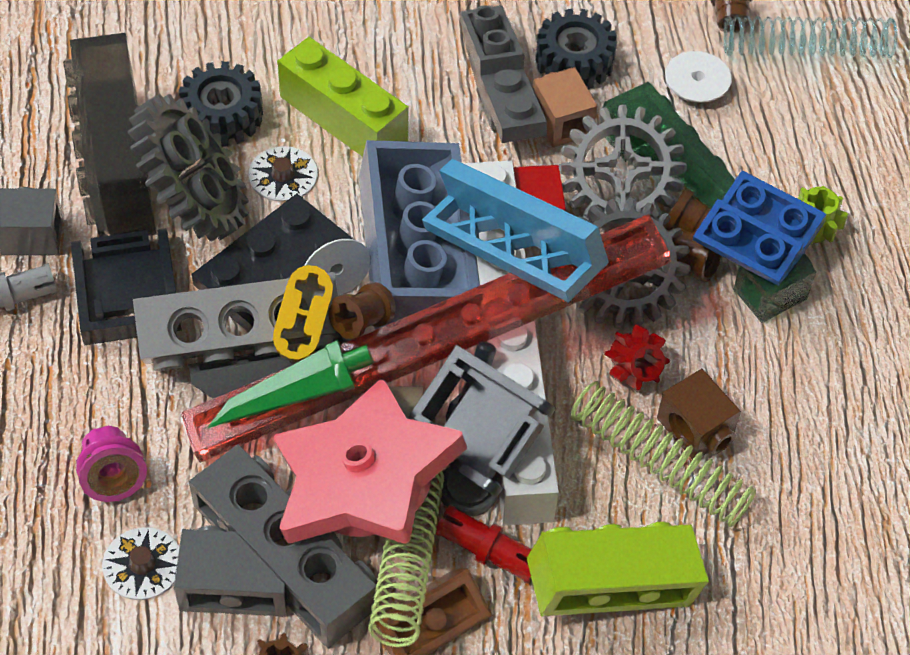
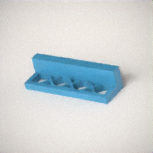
M453 158L439 170L448 196L422 219L427 231L567 302H570L609 263L598 226ZM458 209L470 214V220L452 224L445 222ZM494 229L505 231V237L489 241L479 239L480 232ZM532 246L541 249V255L525 259H519L514 256V250ZM570 264L578 267L565 281L551 275V268Z

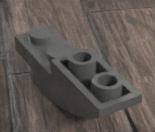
M483 5L476 9L460 11V20L469 61L491 131L497 130L502 143L547 136V120L524 70V53L503 5Z

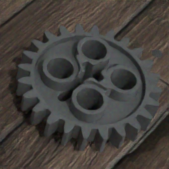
M158 94L134 109L135 115L129 118L134 127L128 130V134L136 143L130 146V148L141 157L142 161L137 163L136 166L138 169L147 172L149 179L146 180L145 184L147 187L156 188L158 204L166 202L169 206L170 217L172 219L177 216L181 217L184 230L188 231L193 227L199 239L206 235L210 242L217 238L222 240L239 230L238 228L245 224L243 218L249 214L244 207L245 204L249 203V199L241 192L246 187V184L237 178L236 173L240 171V168L230 162L228 157L231 156L232 152L230 149L222 148L220 144L221 135L219 133L212 134L209 120L205 119L201 122L195 107L187 110L184 100L180 98L175 101L171 94L165 97ZM201 158V160L197 163V165H195L194 167L190 168V169L187 170L183 175H181V176L179 177V175L182 173L183 170H185V169L188 168L189 166L193 165L197 160H199V159Z

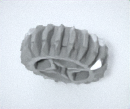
M626 105L618 106V118L611 119L610 112L606 107L601 108L599 111L601 124L599 125L590 116L584 117L583 125L588 133L584 134L577 129L570 131V138L579 146L564 145L561 150L563 156L574 160V162H565L559 165L560 174L574 176V178L562 183L563 192L569 193L576 190L579 192L570 200L572 209L579 208L586 202L589 206L585 210L583 217L589 221L588 210L593 205L600 207L606 214L607 201L598 197L591 190L584 176H594V179L605 180L610 183L614 189L615 199L619 204L620 211H623L625 202L630 198V188L633 183L638 180L649 179V176H661L656 189L645 199L636 202V212L641 213L647 203H653L654 211L650 217L657 221L662 215L660 208L657 206L658 202L667 208H673L676 200L666 190L681 192L684 183L679 179L671 177V175L683 174L687 169L686 163L671 160L683 154V145L676 144L669 147L666 145L674 138L676 133L674 129L669 128L659 134L657 129L660 127L662 117L659 115L654 116L648 125L642 122L645 116V108L638 107L636 110L635 119L626 118ZM615 134V148L611 154L606 157L595 158V161H584L594 144L607 136ZM629 134L646 141L656 152L659 161H651V157H641L634 153L631 148ZM621 147L624 149V159L628 160V166L633 164L635 169L629 170L628 176L625 178L624 190H621V178L616 177L617 171L613 173L610 171V168H614L617 165ZM618 228L619 232H626L627 228Z

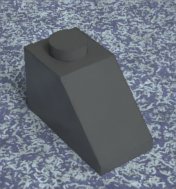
M218 526L182 529L174 582V591L179 611L287 616L285 583L237 532L226 531Z

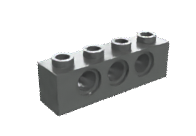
M238 444L189 480L193 506L212 526L221 527L226 531H235L285 583L287 606L329 649L372 614L378 581L364 562L361 560L353 562L342 551V543L333 531L298 541L289 546L276 544L279 539L284 538L280 530V524L292 490L289 489L285 492L274 481V474L268 464L258 455L252 458ZM249 503L263 504L261 508L256 510L243 509ZM321 572L333 576L330 580L322 583L309 579L312 575Z

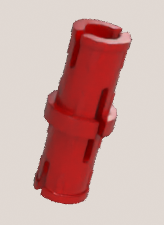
M451 504L444 512L446 518L441 517L436 527L435 535L443 537L475 554V561L483 565L490 562L522 579L523 582L530 583L532 578L527 557L532 550L531 548L503 534L504 528L495 523L490 527L457 510Z

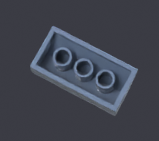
M366 140L359 172L365 243L370 254L369 282H378L386 286L392 293L396 307L395 315L391 322L381 327H374V329L423 330L480 302L481 293L475 255L427 231L422 221L429 212L448 196L439 170L452 158L462 163L459 143ZM458 209L445 222L449 224L470 220L469 213Z

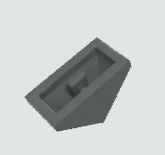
M254 353L234 356V360L216 364L199 362L188 364L192 385L224 406L229 399L292 366V363L282 358L280 354L254 357ZM257 415L243 418V420L251 424Z

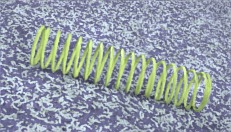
M595 381L583 390L572 408V420H582L584 428L592 426V433H601L603 441L611 439V446L613 448L620 446L621 453H630L632 461L640 459V466L642 468L650 465L649 470L651 474L660 472V480L669 479L671 488L679 486V493L681 495L689 492L690 501L699 499L700 508L710 505V515L720 512V522L728 520V527L734 526L739 521L756 494V489L753 486L748 487L735 509L723 519L724 511L743 484V479L737 481L725 502L713 512L716 499L733 477L732 472L727 474L715 495L703 505L706 492L723 470L722 465L717 467L711 475L703 491L692 498L696 485L710 469L713 463L712 459H709L704 464L693 484L685 491H682L685 480L697 467L703 457V453L699 452L694 457L683 477L673 485L675 473L686 462L693 450V446L690 445L685 449L673 471L663 478L664 469L678 453L683 444V438L677 440L662 466L653 471L655 461L671 442L673 432H669L664 437L652 459L648 463L643 464L645 454L661 436L664 429L663 425L657 427L647 441L642 453L634 458L635 448L647 436L654 424L653 418L644 424L635 438L632 447L624 451L625 442L641 424L644 412H640L633 419L622 441L614 444L615 436L630 420L635 410L634 405L627 408L617 422L612 435L605 438V430L618 417L624 407L625 400L621 399L615 404L607 416L603 427L595 431V424L611 407L616 397L615 392L610 393L597 410L593 422L586 425V417L602 400L606 387L602 386L599 388V382ZM596 384L591 399L583 410L576 415L581 399ZM601 392L599 398L596 400V402L594 403V405L591 407L592 403L594 402V400L596 399V397L598 396V394ZM609 401L608 405H607V406L605 407V409L602 411V409L604 408V406L606 405V403ZM750 496V498H749V500L747 501V503L745 504L744 508L741 510V512L738 514V516L733 520V518H734L735 514L737 513V511L741 508V506L745 503V501H746V500L748 499V497Z
M442 471L440 476L436 475L439 483L436 484L431 481V484L435 487L430 488L427 496H434L436 499L431 501L425 498L427 502L422 503L419 509L425 510V512L416 511L415 518L423 519L424 521L414 520V523H429L431 527L426 529L423 526L413 524V527L422 530L412 529V532H427L429 537L423 538L420 535L411 533V537L419 538V540H409V542L416 543L426 542L428 546L422 548L412 543L398 544L394 540L385 538L383 555L381 556L382 563L380 565L376 594L374 595V604L370 616L369 632L374 639L388 646H408L414 643L420 636L419 625L422 622L421 614L423 613V604L425 602L424 594L427 591L426 584L428 582V573L430 572L429 564L431 563V554L433 553L432 545L434 544V535L436 534L437 516L439 515L441 490L444 482V473ZM432 505L434 509L429 510L426 507L422 506ZM431 514L432 518L428 520L419 515ZM404 546H411L418 549L406 548ZM399 547L411 552L423 551L426 556L421 558L411 553H396L392 549ZM403 556H410V557H414V558H416V559L406 558V557H403ZM398 557L412 562L422 561L424 566L418 567L410 563H395L391 558ZM389 561L391 565L387 566L386 562ZM397 567L406 571H420L423 575L416 577L408 573H393L389 568ZM387 571L390 574L385 576L384 572ZM394 576L406 581L417 580L421 585L414 587L406 583H392L387 578ZM386 581L388 585L383 586L382 582ZM395 587L405 591L415 590L419 595L412 597L403 593H390L386 588ZM384 591L387 595L382 596L380 593ZM393 597L404 601L413 600L418 605L410 607L400 603H388L384 598ZM382 601L386 605L380 606L378 603ZM391 607L402 611L411 610L416 615L408 617L401 614H388L382 609ZM380 611L384 615L378 616L377 612ZM389 617L394 620L407 621L412 624V627H393L380 619ZM378 621L384 627L396 631L415 629V633L409 638L390 637L379 631L375 622ZM373 629L382 637L389 639L391 641L409 642L397 644L383 641L374 634Z

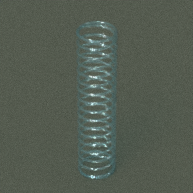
M737 15L733 21L728 16L724 26V51L727 56L733 55V29L737 19L740 25V56L744 52V26L747 19L750 23V56L754 53V26L757 19L761 27L759 36L760 56L764 54V27L767 19L771 26L769 37V54L771 57L775 50L774 27L777 20L780 21L781 25L779 38V54L781 57L785 52L784 28L787 20L791 24L789 54L791 57L795 53V25L797 20L801 23L799 54L801 57L805 54V25L808 20H810L812 26L809 41L811 57L815 55L816 51L815 26L818 20H820L822 25L819 41L821 57L826 52L825 26L828 20L832 24L829 42L831 57L836 53L837 36L835 27L839 20L842 24L839 51L842 58L846 54V24L849 20L852 23L849 44L852 58L856 55L857 50L856 24L858 21H861L863 26L859 45L862 58L866 55L867 51L866 25L868 21H871L873 25L870 36V55L872 58L875 57L877 52L878 37L876 25L878 21H881L883 24L880 36L881 57L884 58L887 55L891 58L897 46V24L893 18H889L885 22L882 18H878L874 22L869 17L864 22L859 17L854 22L849 17L844 22L840 17L835 21L828 17L823 22V19L818 17L813 22L812 18L807 17L803 22L798 16L793 22L789 16L784 21L779 16L774 21L767 16L762 22V19L757 16L752 22L751 18L746 16L742 22L741 18ZM728 22H729V23H730V34H729V46H728V50H727V27H728ZM892 22L894 44L890 55L888 51V31ZM885 37L884 52H883V38Z

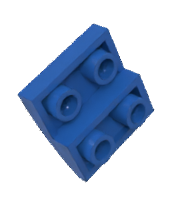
M741 170L722 200L717 199L693 235V241L779 286L800 260L825 223L826 213Z

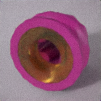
M110 425L92 429L86 434L82 441V451L76 460V473L83 492L93 500L102 502L120 501L132 496L141 488L147 477V465L139 445L130 438H126L125 433L121 429Z

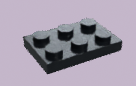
M296 193L193 272V285L198 290L290 278L291 274L298 268L303 267L308 258L321 246L334 240L353 238ZM279 310L276 313L275 321H277ZM239 311L230 315L248 333L253 328L254 318L249 313Z

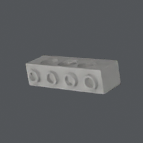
M334 272L327 273L333 284L330 306L332 305V300L338 297ZM309 277L306 284L297 283L295 289L302 292L300 309L309 311L312 298L316 295L323 296L325 290L318 287V279L315 277ZM289 278L133 299L140 359L144 364L153 363L154 371H165L184 367L183 359L203 356L205 364H216L233 361L234 352L254 350V357L278 355L279 353L276 351L273 342L276 324L275 316L281 307ZM239 311L247 312L254 318L253 328L243 336L232 335L226 330V322L229 316ZM327 313L316 350L325 348L335 338H342L340 333L333 329L329 320V313ZM188 318L198 319L204 325L203 334L197 341L192 343L182 342L176 335L178 325ZM304 318L302 323L294 328L292 332H283L281 338L286 339L288 345L298 343L309 345L311 338L304 335L306 319Z

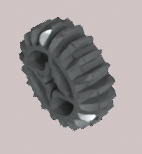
M612 198L606 203V214L597 205L589 208L588 214L591 222L584 217L578 216L598 226L600 233L611 228L631 229L629 236L623 243L603 242L609 261L603 268L607 278L604 291L592 279L575 296L577 297L582 293L586 298L578 308L582 314L586 313L592 305L599 308L595 315V322L598 324H602L608 313H612L614 328L620 329L623 327L626 314L629 315L633 327L635 324L642 326L644 322L643 311L650 320L655 322L662 316L659 305L671 310L676 305V301L671 293L682 294L686 289L684 282L677 277L688 275L691 267L686 263L678 262L677 259L685 257L690 252L689 247L685 245L674 246L673 242L683 232L680 228H674L667 232L664 226L671 218L669 214H662L657 221L650 217L654 211L653 203H647L640 213L636 212L635 199L628 198L623 211H620L618 202ZM645 237L654 244L659 253L661 271L656 269L657 264L649 260L644 254L643 243ZM633 245L629 257H631L629 260L631 268L616 282L620 272L618 269L620 261L618 259ZM573 265V267L562 270L560 279L565 281L578 267ZM636 282L644 285L646 282L657 286L653 293L643 298L634 300L618 299V295L626 283Z

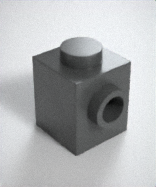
M0 188L1 255H59L63 214L56 188Z

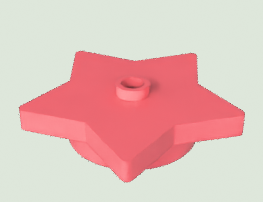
M379 380L336 420L276 434L274 441L296 477L280 524V530L288 543L298 542L333 531L341 535L353 537L379 535L406 544L411 538L415 513L429 492L431 479L467 449L462 431L407 419L384 380Z

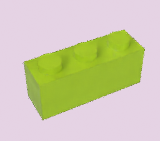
M310 36L277 60L280 97L363 157L366 140L408 142L409 106Z
M655 522L645 527L622 528L618 524H608L594 530L575 531L569 527H556L541 533L527 557L541 617L689 607L709 582L692 524L671 525L668 522Z

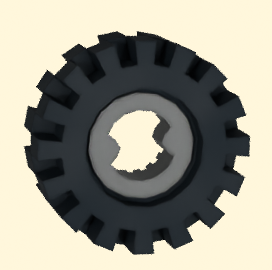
M573 8L565 9L563 17L558 11L553 13L551 20L546 18L542 22V28L538 30L536 63H538L537 69L539 73H545L546 75L575 67L588 90L594 88L595 81L600 85L604 83L606 75L610 76L612 73L617 46V34L615 30L611 31L612 24L608 20L601 23L602 15L596 12L592 17H588L587 9L580 8V15H574ZM571 45H573V47H576L577 45L579 46V48L583 47L584 51L575 52L569 50L568 48H571Z
M221 61V68H215L214 63L210 62L206 63L205 72L197 67L192 70L193 78L186 75L182 80L183 87L180 86L179 99L184 100L187 110L192 107L196 108L201 122L205 119L209 120L212 134L219 133L221 135L222 147H228L229 139L232 138L235 139L237 144L244 142V133L252 137L256 133L255 126H261L263 115L261 86L259 80L255 81V74L251 70L244 74V66L236 64L234 69H230L229 62ZM217 100L220 102H228L230 100V104L224 105L223 103H218L214 106L213 101L216 103Z

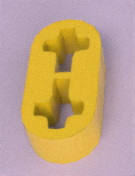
M306 265L298 268L291 274L275 324L273 342L276 351L282 358L291 362H299L315 353L331 303L333 291L331 278L325 270L318 266ZM309 277H315L318 279V287L325 290L323 296L316 295L312 298L309 311L300 309L302 292L295 289L297 283L306 284ZM297 317L305 318L304 335L311 338L309 345L300 344L297 352L288 350V341L281 338L284 331H293Z

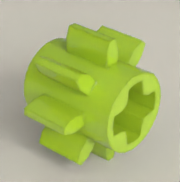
M825 186L813 187L809 190L804 187L801 188L798 199L826 213L825 223L811 244L824 240L830 243L833 242L837 230L844 229L848 217L847 212L840 210L844 198L837 196L835 192Z

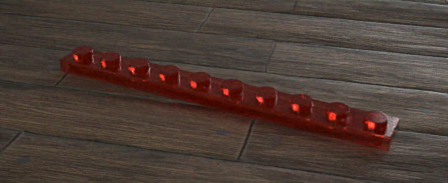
M649 214L600 234L609 263L570 302L512 273L503 275L341 344L343 353L367 344L374 360V364L351 373L355 384L353 389L345 392H335L207 429L229 399L282 371L280 370L181 412L193 453L200 463L231 450L238 444L241 446L361 395L379 380L389 383L448 358L456 345L467 350L476 346L479 342L488 341L671 263L670 252ZM570 264L551 268V275L565 281L578 267Z

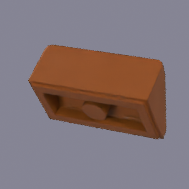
M456 568L426 586L427 591L424 594L425 602L423 604V613L421 614L422 622L419 625L420 636L414 643L408 646L392 647L383 644L390 655H429L493 616L468 568ZM418 592L411 594L412 597L419 595ZM401 600L400 602H398L400 604L408 605L410 607L418 605L413 600ZM391 607L385 610L388 614H401L408 617L416 615L411 610L402 611ZM389 617L380 619L393 627H412V624L407 621L394 620ZM378 621L375 622L377 629L390 637L409 638L415 633V629L396 631L384 627ZM373 629V631H374V633L376 634V636H377L378 638H380L381 640H383V641H386V642H389V643H397V644L409 642V641H403V642L391 641V640H389V639H386V638L382 637L380 634H378V633Z

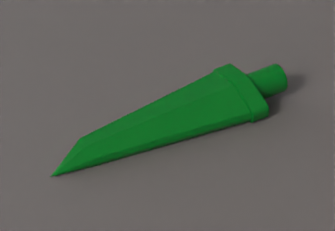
M338 340L327 344L325 348L229 399L207 429L355 388L351 373L374 364L369 347L366 344L343 353Z

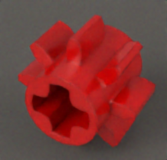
M637 324L634 325L632 334L616 332V339L612 343L611 349L605 351L604 354L615 365L609 372L610 376L620 382L626 380V384L635 390H640L643 382L653 380L659 383L660 374L663 372L665 365L670 363V359L665 357L660 349L664 346L666 340L655 333L649 335V330Z

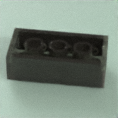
M126 32L70 40L72 59L63 60L67 87H75L76 89L70 91V95H67L71 122L80 123V125H74L75 130L72 131V140L76 159L84 158V160L78 161L79 167L76 168L80 196H90L83 197L87 226L96 225L99 237L148 230L149 236L157 235L151 190L145 184L149 176L147 172L137 168L136 164L142 161L141 157L130 148L136 141L128 134V130L134 127L129 118L135 115L134 109L138 107V100Z

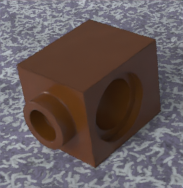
M701 368L662 393L657 419L668 432H673V438L676 441L683 438L681 447L684 450L690 445L693 446L690 454L693 460L699 452H702L703 456L709 452L714 455L718 454L734 441L741 410Z

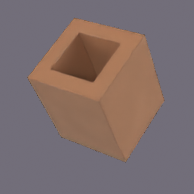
M576 68L549 73L534 79L533 91L547 120L546 137L552 148L573 142L570 138V131L572 129H577L587 134L588 132L583 125V118L588 115L596 121L598 106Z

